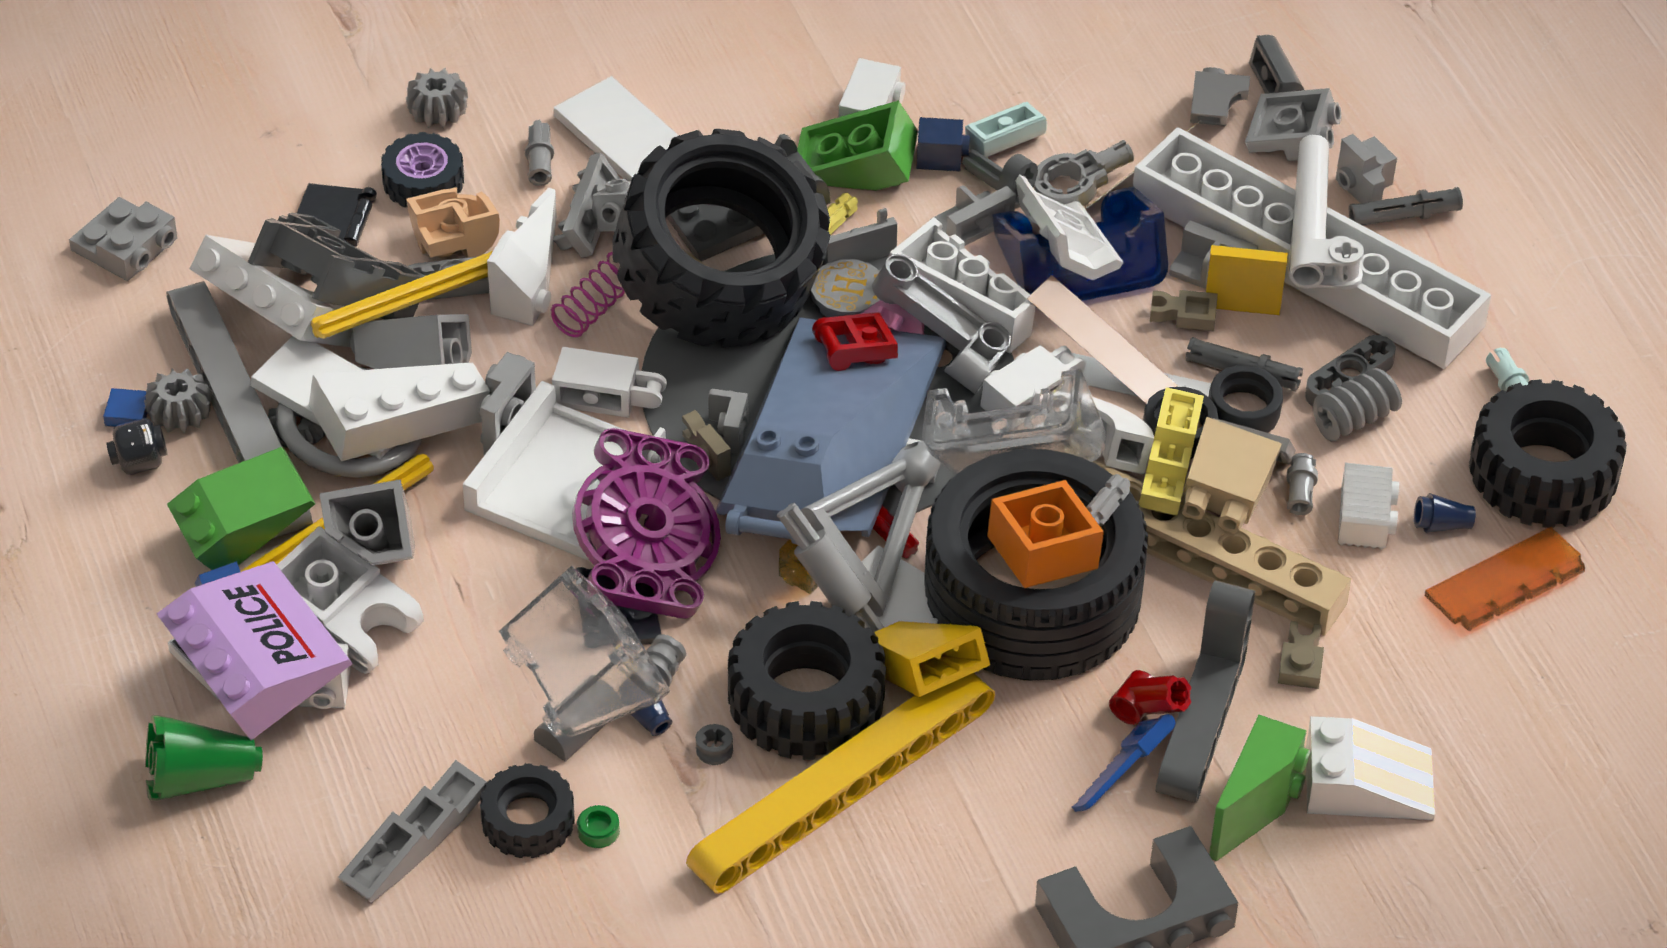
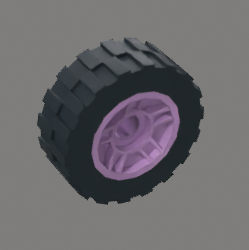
M411 133L405 135L406 137L394 140V143L388 145L385 149V154H382L381 169L384 191L393 202L399 203V206L408 207L407 198L451 188H457V193H461L463 189L464 168L462 152L459 151L458 145L453 144L451 139L447 137H441L440 134Z

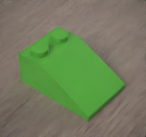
M898 100L803 127L797 149L815 175L821 177L827 186L879 190L890 186H898L909 181L918 129Z
M282 447L197 479L167 503L195 558L211 570L234 562L240 565L315 505L308 489Z
M1258 715L1216 806L1209 853L1212 860L1218 861L1284 814L1291 797L1299 799L1306 779V775L1302 773L1310 754V749L1304 748L1307 730Z

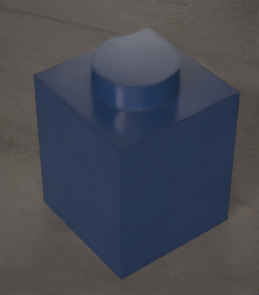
M919 117L917 169L961 172V157L969 156L970 135H963V119Z

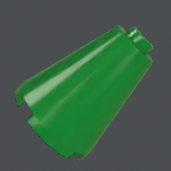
M161 715L151 716L152 723L148 724L145 767H149L150 775H154V780H146L147 795L150 800H162L253 780L255 772H261L262 747L255 746L254 739L250 740L247 736Z

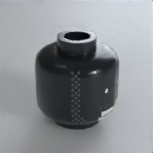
M147 418L117 425L113 430V441L106 442L112 465L120 463L122 470L128 475L158 468L162 463V456L168 455L160 424L154 426Z

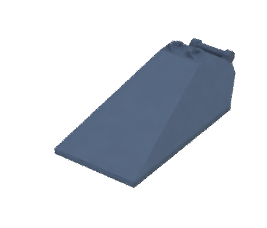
M800 317L716 507V512L719 515L728 514L725 525L726 533L741 535L742 532L779 537L791 539L793 544H797L777 517L781 510L786 509L791 503H795L801 510L891 464L895 456L908 442L947 345L946 340L938 336L890 330L898 343V358L886 359L883 363L879 364L855 362L851 363L845 370L836 371L827 360V351L823 343L818 342L813 335L812 326L817 320ZM836 335L840 344H850L845 335ZM889 487L842 510L830 518L839 531H861L863 537H869Z

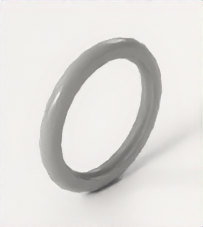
M359 367V368H361V369H363V370H371V369ZM281 403L278 404L276 410L277 428L283 442L290 451L308 466L324 473L341 477L364 478L394 470L409 460L422 442V439L398 445L388 451L381 459L374 456L341 461L338 456L319 450L304 439L296 425L295 411Z

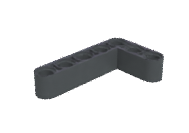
M1216 580L1212 584L1206 606L1200 655L1189 683L1192 687L1190 691L1191 704L1184 712H1179L1159 770L1155 790L1157 793L1195 803L1198 802L1244 666L1248 649L1255 590Z

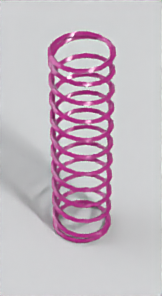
M613 252L607 254V261L602 260L598 262V270L592 269L589 271V278L584 277L580 279V287H571V296H562V304L556 303L552 305V320L564 334L576 338L582 336L583 332H586L589 328V325L597 321L598 316L605 314L608 307L613 306L617 299L625 294L624 289L614 285L600 268L601 264H607L617 275L618 269L609 260ZM597 272L600 274L603 280L612 287L614 296L606 294L592 280V273ZM583 281H589L602 294L605 304L598 303L583 288ZM616 289L622 290V292L617 295ZM574 290L582 291L584 296L593 303L596 313L584 308L580 301L574 297ZM606 297L613 298L612 302L608 304ZM566 298L572 299L579 309L584 312L586 321H582L575 311L564 304ZM597 305L604 307V309L599 312ZM563 307L572 319L579 322L581 330H574L563 324L556 315L555 308ZM588 314L595 316L594 319L589 321ZM562 327H564L565 329H567V330H569V331H571V332L578 333V334H571V333L567 332L566 330H564Z

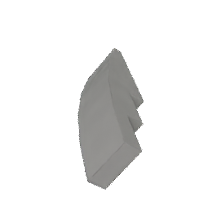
M455 760L431 790L423 786L400 815L392 812L338 878L372 903L424 860L479 803L481 793L485 791L487 781Z

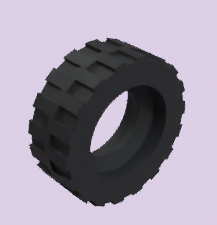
M524 763L522 766L513 765L505 771L496 773L495 777L492 780L489 779L485 784V791H482L480 797L483 833L485 837L489 838V843L493 847L499 848L500 852L506 855H515L516 858H536L539 855L554 852V849L558 846L561 847L566 842L567 836L571 835L573 824L575 823L573 791H570L568 781L563 779L556 770L552 771L547 766H535L532 763ZM532 797L544 800L549 811L546 818L540 822L518 824L508 818L506 813L507 807L514 800Z

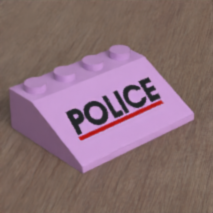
M274 561L190 588L157 613L166 628L250 740H253L353 664Z

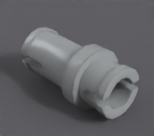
M1298 453L1291 457V466L1287 470L1286 480L1290 484L1287 509H1290V512L1295 515H1307L1313 509V486L1317 484L1318 471L1315 469L1316 459H1313L1312 455Z

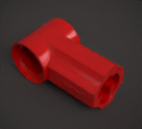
M1135 670L1111 697L1109 707L1119 720L1126 724L1135 725L1140 722L1144 715L1184 712L1191 704L1190 691L1192 687L1185 677H1176L1174 675L1153 677L1145 671Z

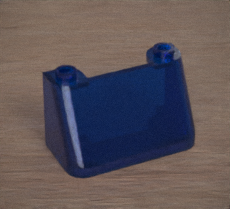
M1135 187L1112 191L1104 197L1101 203V222H1096V225L1120 256L1123 264L1120 269L1093 281L1060 266L1050 251L1049 240L1041 234L1035 235L1032 232L1031 222L1023 213L1008 211L992 215L994 233L1016 283L1030 295L1051 275L1081 301L1153 287L1161 283L1168 273L1164 212Z

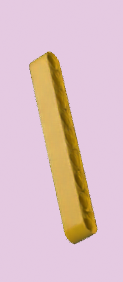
M972 673L921 697L913 696L699 841L687 856V866L712 891L717 894L726 892L981 717L993 704L996 696L995 691L975 673Z

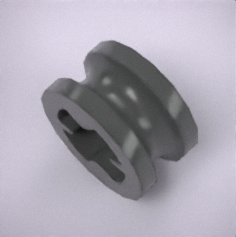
M710 724L702 727L697 732L695 737L696 753L701 761L710 765H720L732 757L733 737L727 727L719 724ZM714 741L711 747L707 746V742ZM717 741L722 742V745L715 747L714 744H717Z

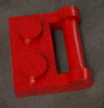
M880 312L820 318L812 326L814 337L818 342L823 343L827 351V360L836 371L845 370L851 363L855 362L879 364L883 363L886 359L898 358V343ZM836 335H845L850 344H840Z

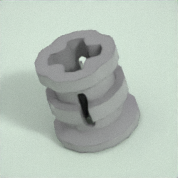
M664 634L658 635L651 646L645 651L643 658L636 661L634 672L635 674H644L646 678L653 679L657 690H665L671 685L672 676L675 675L679 665L686 657V650L673 637Z

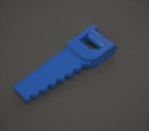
M1165 714L1156 719L1141 721L1122 741L1120 753L1113 758V761L1093 781L1092 786L1072 806L1075 812L1088 810L1139 757L1148 756L1175 727L1174 717L1170 714Z

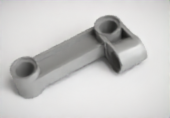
M892 254L889 256L872 284L874 294L881 301L899 305L960 350L952 363L945 368L944 372L976 394L982 387L984 379L995 369L1011 343L1009 332L998 323L985 322L921 275L915 262L906 255Z

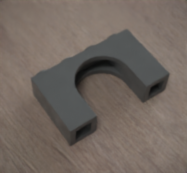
M1188 826L1153 839L1150 866L1172 901V904L1161 914L1149 919L1130 920L1109 913L1096 901L1076 866L1038 879L1035 906L1059 948H1187L1196 941L1210 936L1219 937L1230 929L1235 928L1238 901L1192 826Z

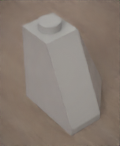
M469 314L429 315L377 320L353 327L350 345L355 354V361L373 369L469 363L472 354Z
M401 480L319 493L325 533L372 566L413 559L415 542L410 510Z

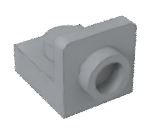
M711 389L708 395L709 419L718 422L717 432L724 437V441L731 448V453L740 454L749 421L748 393Z

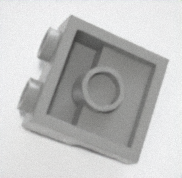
M1330 88L1261 94L1245 140L1249 153L1284 150L1287 161L1298 160L1300 141L1308 135L1324 137L1328 141L1330 149L1334 144L1332 126L1341 122L1340 105L1338 102H1334Z
M118 197L69 239L70 249L128 282L139 271L144 270L164 249L169 248L177 239L175 217L148 202L137 207Z
M506 352L499 363L493 364L487 372L485 383L490 393L483 399L479 408V416L482 417L481 443H483L484 455L536 389L535 362L527 360L523 356Z

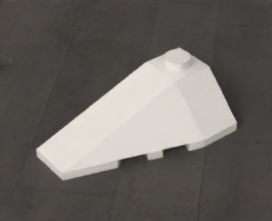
M548 188L531 205L529 216H521L516 221L517 230L515 232L507 230L502 235L487 260L490 311L492 315L533 326L540 313L547 311L551 300L549 283L557 217L555 189Z

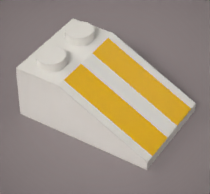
M1310 717L1306 748L1310 749L1306 764L1307 814L1434 820L1431 748L1353 718Z

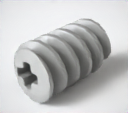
M1374 368L1368 370L1365 374L1356 376L1353 380L1345 381L1340 386L1331 388L1328 392L1319 394L1314 399L1313 414L1322 435L1330 441H1337L1340 438V434L1348 436L1353 431V428L1360 430L1364 427L1365 422L1372 424L1377 420V416L1384 418L1388 416L1390 410L1398 411L1402 405V397L1393 379L1385 371Z

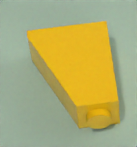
M898 621L874 632L879 638L878 643L883 647L885 653V679L918 697L990 666L982 631L978 626Z

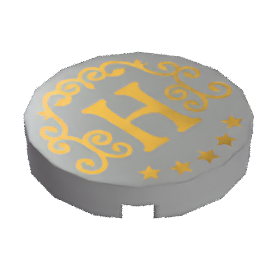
M840 259L829 262L822 266L811 289V300L814 306L816 304L820 308V312L826 317L861 314L880 300L872 289V284L879 270L870 263L857 259Z

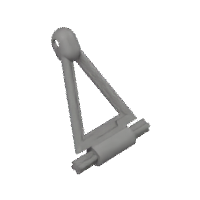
M918 441L903 447L891 464L801 510L795 503H791L786 509L781 510L777 514V517L798 544L794 554L830 604L846 610L845 615L849 617L854 614L865 622V628L869 627L874 632L884 628L877 616L881 617L884 613L923 489L940 468V453L934 445L927 441ZM895 484L902 491V495L875 578H873L830 517Z

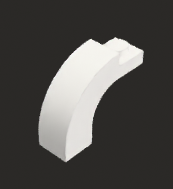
M1034 388L1025 423L1027 430L1081 442L1099 451L1105 459L1106 466L1145 474L1154 435L1152 429L1142 419L1127 410L1094 397L1071 392V396Z

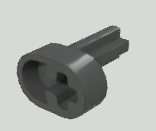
M971 150L969 156L964 157L962 161L967 171L996 191L1005 186L1009 187L1016 194L1015 208L1020 207L1016 186L1018 176L1026 177L1031 186L1034 187L1038 174L1037 165L1022 154L1012 156L1003 168L976 150Z

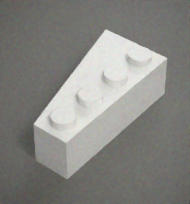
M934 217L890 252L889 256L892 254H903L911 258L921 275L985 322H994L1002 325L1011 336V343L1006 352L1011 353L1031 336L1036 306L1027 299L1030 294L1004 273L996 274L989 268L990 262L982 255L975 257L964 248L965 242L955 234L949 236L942 231L943 224Z

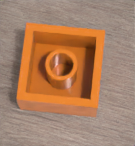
M1066 480L992 499L987 536L1024 588L1099 568L1104 531Z

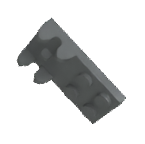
M786 134L779 135L775 145L784 149L788 160L792 163L798 160L816 182L817 193L823 194L826 205L830 204V193L826 183L821 177L815 175L799 154L797 146L791 137ZM709 204L692 205L679 209L666 217L694 257L701 262L764 234L752 220L737 211L723 206Z

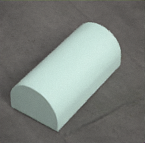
M1024 102L965 126V135H970V150H976L985 157H989L1045 134L1047 120L1032 105Z

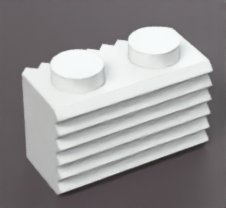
M1345 463L1341 487L1338 543L1340 545L1347 544L1351 546L1354 544L1357 547L1362 545L1365 548L1371 546L1373 549L1379 547L1382 550L1386 548L1388 534H1396L1398 511H1391L1390 508L1391 505H1397L1399 482L1392 481V467Z

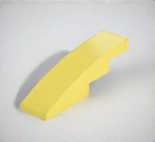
M1165 388L1139 500L1140 507L1178 515L1204 396Z

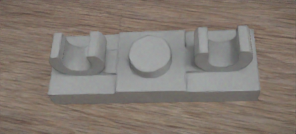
M601 152L590 155L586 169L578 172L577 176L581 181L572 187L575 194L570 205L571 209L567 220L558 224L563 234L553 238V241L560 250L574 247L581 258L593 255L601 233L599 232L597 219L592 211L593 195L605 188L606 182L620 179Z

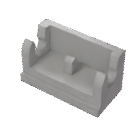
M883 208L877 211V223L851 229L850 231L833 236L830 235L826 256L822 263L823 266L840 259H857L869 262L889 256L890 252L897 247L896 220L894 217L887 219V209Z

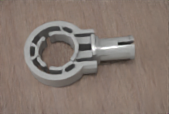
M1121 140L1099 153L1085 149L1077 154L1063 153L1053 155L1043 160L1037 166L1038 174L1034 190L1063 205L1077 201L1082 206H1085L1094 198L1097 189L1108 183V173L1134 161L1133 151L1129 144H1126L1125 140ZM1058 176H1070V179L1079 181V184L1073 188H1068V194H1063V190L1053 188L1049 180L1053 181Z

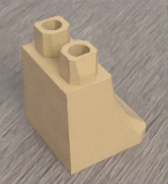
M1206 417L1181 501H1183V516L1199 520L1203 519L1206 510L1221 515L1218 526L1222 530L1236 534L1243 524L1249 523L1261 496L1266 490L1282 443Z

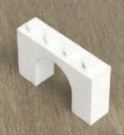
M205 235L189 268L190 270L300 341L351 347L350 336L353 328L324 339L316 338L312 333L311 321L313 318L344 306L312 298L313 291L301 288L278 277L282 268L251 265L248 263L255 243Z

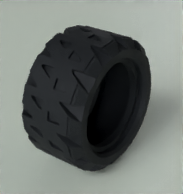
M713 129L712 135H703L700 130L673 137L666 150L661 145L656 147L641 162L638 173L633 175L613 236V262L620 264L617 278L629 300H639L642 304L640 313L662 330L672 328L679 332L677 338L702 346H708L715 341H720L722 348L746 346L752 344L760 336L763 340L768 339L783 330L792 318L800 313L826 256L830 240L828 232L830 216L823 194L817 193L814 178L798 160L793 163L788 160L786 152L781 147L762 137H758L757 141L749 139L742 131ZM709 204L732 209L752 220L764 232L773 248L776 260L763 268L748 272H726L710 268L696 261L680 248L668 229L666 217L679 209L692 205Z

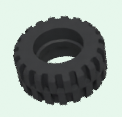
M1542 379L1530 380L1528 385H1522L1521 382L1511 385L1507 388V392L1502 390L1491 397L1490 402L1486 403L1479 413L1469 461L1470 473L1473 476L1472 481L1480 493L1484 492L1483 498L1492 507L1497 505L1500 508L1499 512L1510 519L1512 516L1517 517L1522 524L1531 526L1533 522L1542 524V528H1554L1556 524H1563L1564 527L1576 525L1579 519L1587 521L1596 516L1598 511L1604 510L1610 504L1612 496L1616 494L1627 447L1623 425L1618 421L1617 415L1610 406L1604 407V401L1594 393L1591 396L1586 394L1584 388L1575 384L1572 388L1563 385V381L1552 380L1551 383H1542ZM1531 445L1550 446L1567 453L1574 459L1563 462L1546 461L1526 453L1521 448Z
M799 601L787 603L786 607L778 609L777 606L764 611V617L760 618L757 615L745 624V630L739 631L734 638L733 647L729 650L728 704L730 705V713L734 722L740 725V731L751 741L756 738L757 745L768 752L774 749L782 757L791 759L792 755L803 756V760H814L815 755H828L878 721L882 715L883 702L885 700V653L883 647L878 643L879 638L871 628H865L864 621L854 614L850 617L845 615L846 610L835 605L827 608L823 607L822 602L810 601V605H799ZM808 668L824 671L834 676L839 682L820 691L800 692L783 687L774 679L791 670Z

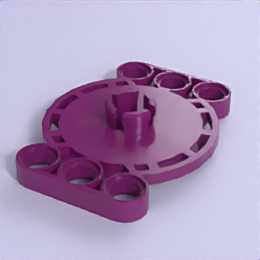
M617 428L604 430L593 450L596 460L602 466L586 478L575 497L572 511L573 529L578 543L594 565L586 581V590L593 599L601 603L675 618H690L697 612L704 599L703 589L697 581L708 572L718 554L721 540L719 519L713 504L704 491L696 484L703 478L708 469L709 457L703 449L693 444ZM614 442L618 444L623 450V454H610L605 449L604 443ZM652 450L656 452L661 462L651 463L647 461L642 455V451ZM690 458L694 460L699 470L689 471L685 469L680 459ZM597 479L600 481L596 489L586 491ZM582 503L588 506L586 519L584 520L581 517ZM642 514L648 515L644 521V527L638 522ZM710 531L712 536V544L709 540ZM586 533L589 534L590 539H591V542H592V544L594 545V547L597 549V551H595V549L593 548V546L591 545V543L588 541V538H587V536H586ZM700 556L707 558L706 563L696 571L695 564ZM606 575L615 582L616 588L612 590L602 588L598 584L596 576ZM635 584H648L654 590L655 596L644 597L640 595L636 590ZM674 592H687L692 597L693 604H681L676 600Z

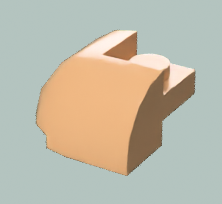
M451 188L406 199L418 246L422 254L428 253L430 258L436 256L447 257L459 250H462L466 258L481 256L493 246L499 234V213L489 197L483 192L474 196L458 194L457 188Z

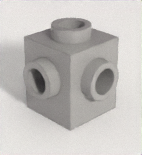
M616 179L606 182L605 188L593 195L592 211L597 219L599 232L614 231L615 233L617 221L630 185L627 179Z

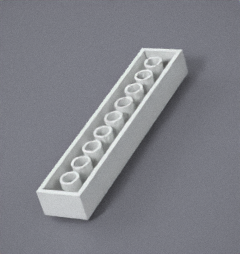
M1179 127L1135 166L1132 199L1184 228L1189 220L1258 245V250L1288 253L1285 283L1376 333L1388 337L1398 345L1442 369H1445L1486 325L1491 299L1490 293L1328 207L1326 239H1354L1363 246L1364 256L1359 262V267L1363 273L1362 282L1358 287L1349 290L1317 287L1301 288L1294 285L1289 277L1295 189ZM1347 249L1344 252V258H1348ZM1344 270V279H1347V270Z

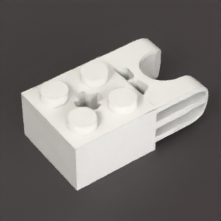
M318 526L277 564L336 643L349 645L350 661L353 663L351 666L361 673H370L378 665L377 647L375 642L366 634L367 631L376 626L389 625L404 633H410L424 621L421 607L412 596L381 575L378 567L372 566L325 533V529L321 526Z

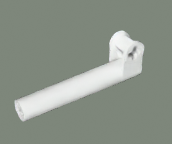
M1308 135L1299 144L1289 277L1294 285L1301 288L1353 289L1358 287L1363 279L1359 262L1363 259L1364 249L1354 239H1326L1329 144L1320 135ZM1346 249L1348 250V258H1344ZM1344 270H1347V279L1343 278Z

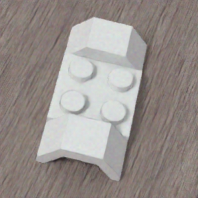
M1018 176L1016 186L1020 208L1030 222L1039 225L1041 228L1039 233L1049 240L1050 251L1060 266L1092 281L1120 269L1123 264L1122 259L1080 202L1073 201L1063 205L1037 193L1026 177Z

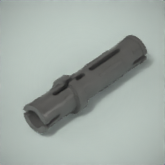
M1459 187L1435 192H1428L1424 189L1418 190L1416 195L1350 204L1349 219L1360 225L1390 222L1418 216L1421 219H1428L1431 217V214L1462 210V193Z
M1195 337L1191 338L1187 349L1191 350L1186 352L1185 357L1186 361L1189 362L1193 361L1221 370L1237 365L1255 366L1266 370L1274 376L1281 387L1291 389L1294 392L1298 390L1301 379H1298V377H1302L1303 368L1273 361L1269 355L1262 354L1258 357L1202 341Z

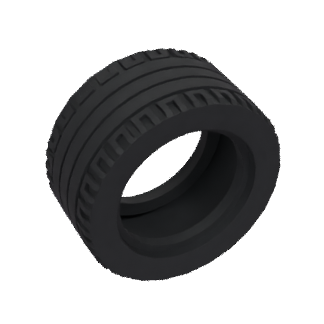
M1047 449L1012 450L990 455L967 466L950 479L942 488L941 493L935 498V503L931 507V514L928 518L924 586L925 597L928 600L927 605L933 619L936 618L938 620L937 624L967 625L981 628L990 666L983 668L984 670L998 676L1025 681L1056 680L1081 674L1109 659L1114 652L1122 648V644L1127 642L1129 634L1135 629L1143 594L1148 533L1146 532L1147 524L1144 520V514L1139 509V503L1134 499V495L1131 492L1123 501L1118 502L1120 505L1104 525L1100 526L1104 533L1099 568L1093 570L1077 582L1051 589L1019 587L994 577L977 561L981 555L995 547L987 536L992 499L1066 480L1085 507H1087L1101 488L1106 487V482L1113 476L1096 463L1073 454Z

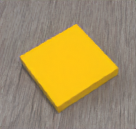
M1211 245L1206 292L1218 293L1216 309L1280 316L1288 253Z

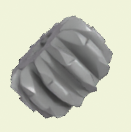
M430 68L428 74L417 73L416 79L408 82L406 105L416 122L425 121L428 128L434 123L440 124L444 128L447 121L457 123L458 117L466 114L467 87H465V82L459 78L458 73L448 74L446 68L440 72H434Z
M172 368L169 375L157 373L155 382L147 383L146 400H144L146 412H148L154 425L160 424V426H164L168 433L175 428H180L183 433H185L188 426L199 428L201 419L209 418L210 402L212 401L211 390L208 389V385L205 384L201 374L192 375L188 368L182 373H176Z

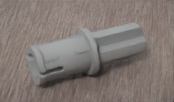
M535 120L533 125L528 128L529 144L525 149V156L529 160V181L534 185L541 186L548 184L552 179L551 160L554 157V148L550 144L549 124Z

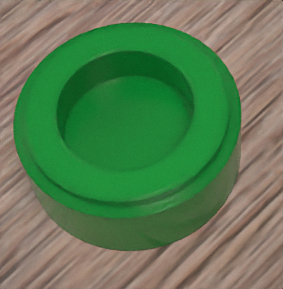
M595 805L583 810L577 819L579 839L585 845L592 848H604L613 844L620 833L617 813L603 805Z

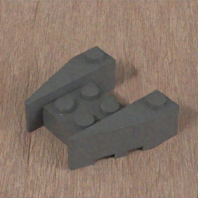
M289 213L287 217L284 215L279 216L278 220L274 218L265 220L248 260V263L251 265L287 268L304 275L309 273L312 275L311 281L317 284L312 298L340 306L350 305L425 276L400 262L379 260L338 238L341 232L339 229L312 215ZM419 303L380 318L388 320L414 317Z

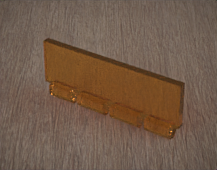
M1549 527L1426 589L1424 596L1454 625L1461 622V625L1466 630L1471 631L1492 620L1494 614L1500 616L1525 603L1526 599L1531 600L1556 587L1557 582L1562 584L1584 573L1585 565L1581 560V554L1552 527Z

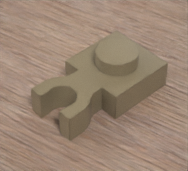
M1153 290L1150 322L1177 320L1176 328L1214 331L1218 293L1180 290L1179 297H1175L1163 291Z
M696 410L683 415L682 422L688 429L682 431V436L689 444L696 445L706 452L709 457V472L717 481L730 476L731 448L710 424L705 425L702 417Z
M1291 621L1288 636L1289 643L1283 642L1278 683L1319 689L1324 647H1318L1321 625L1313 624L1312 634L1302 635L1298 632L1299 622Z

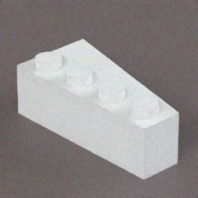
M473 362L314 373L308 405L341 461L377 452L381 449L395 447L482 422V417L479 416V408L483 399L489 395L490 390Z

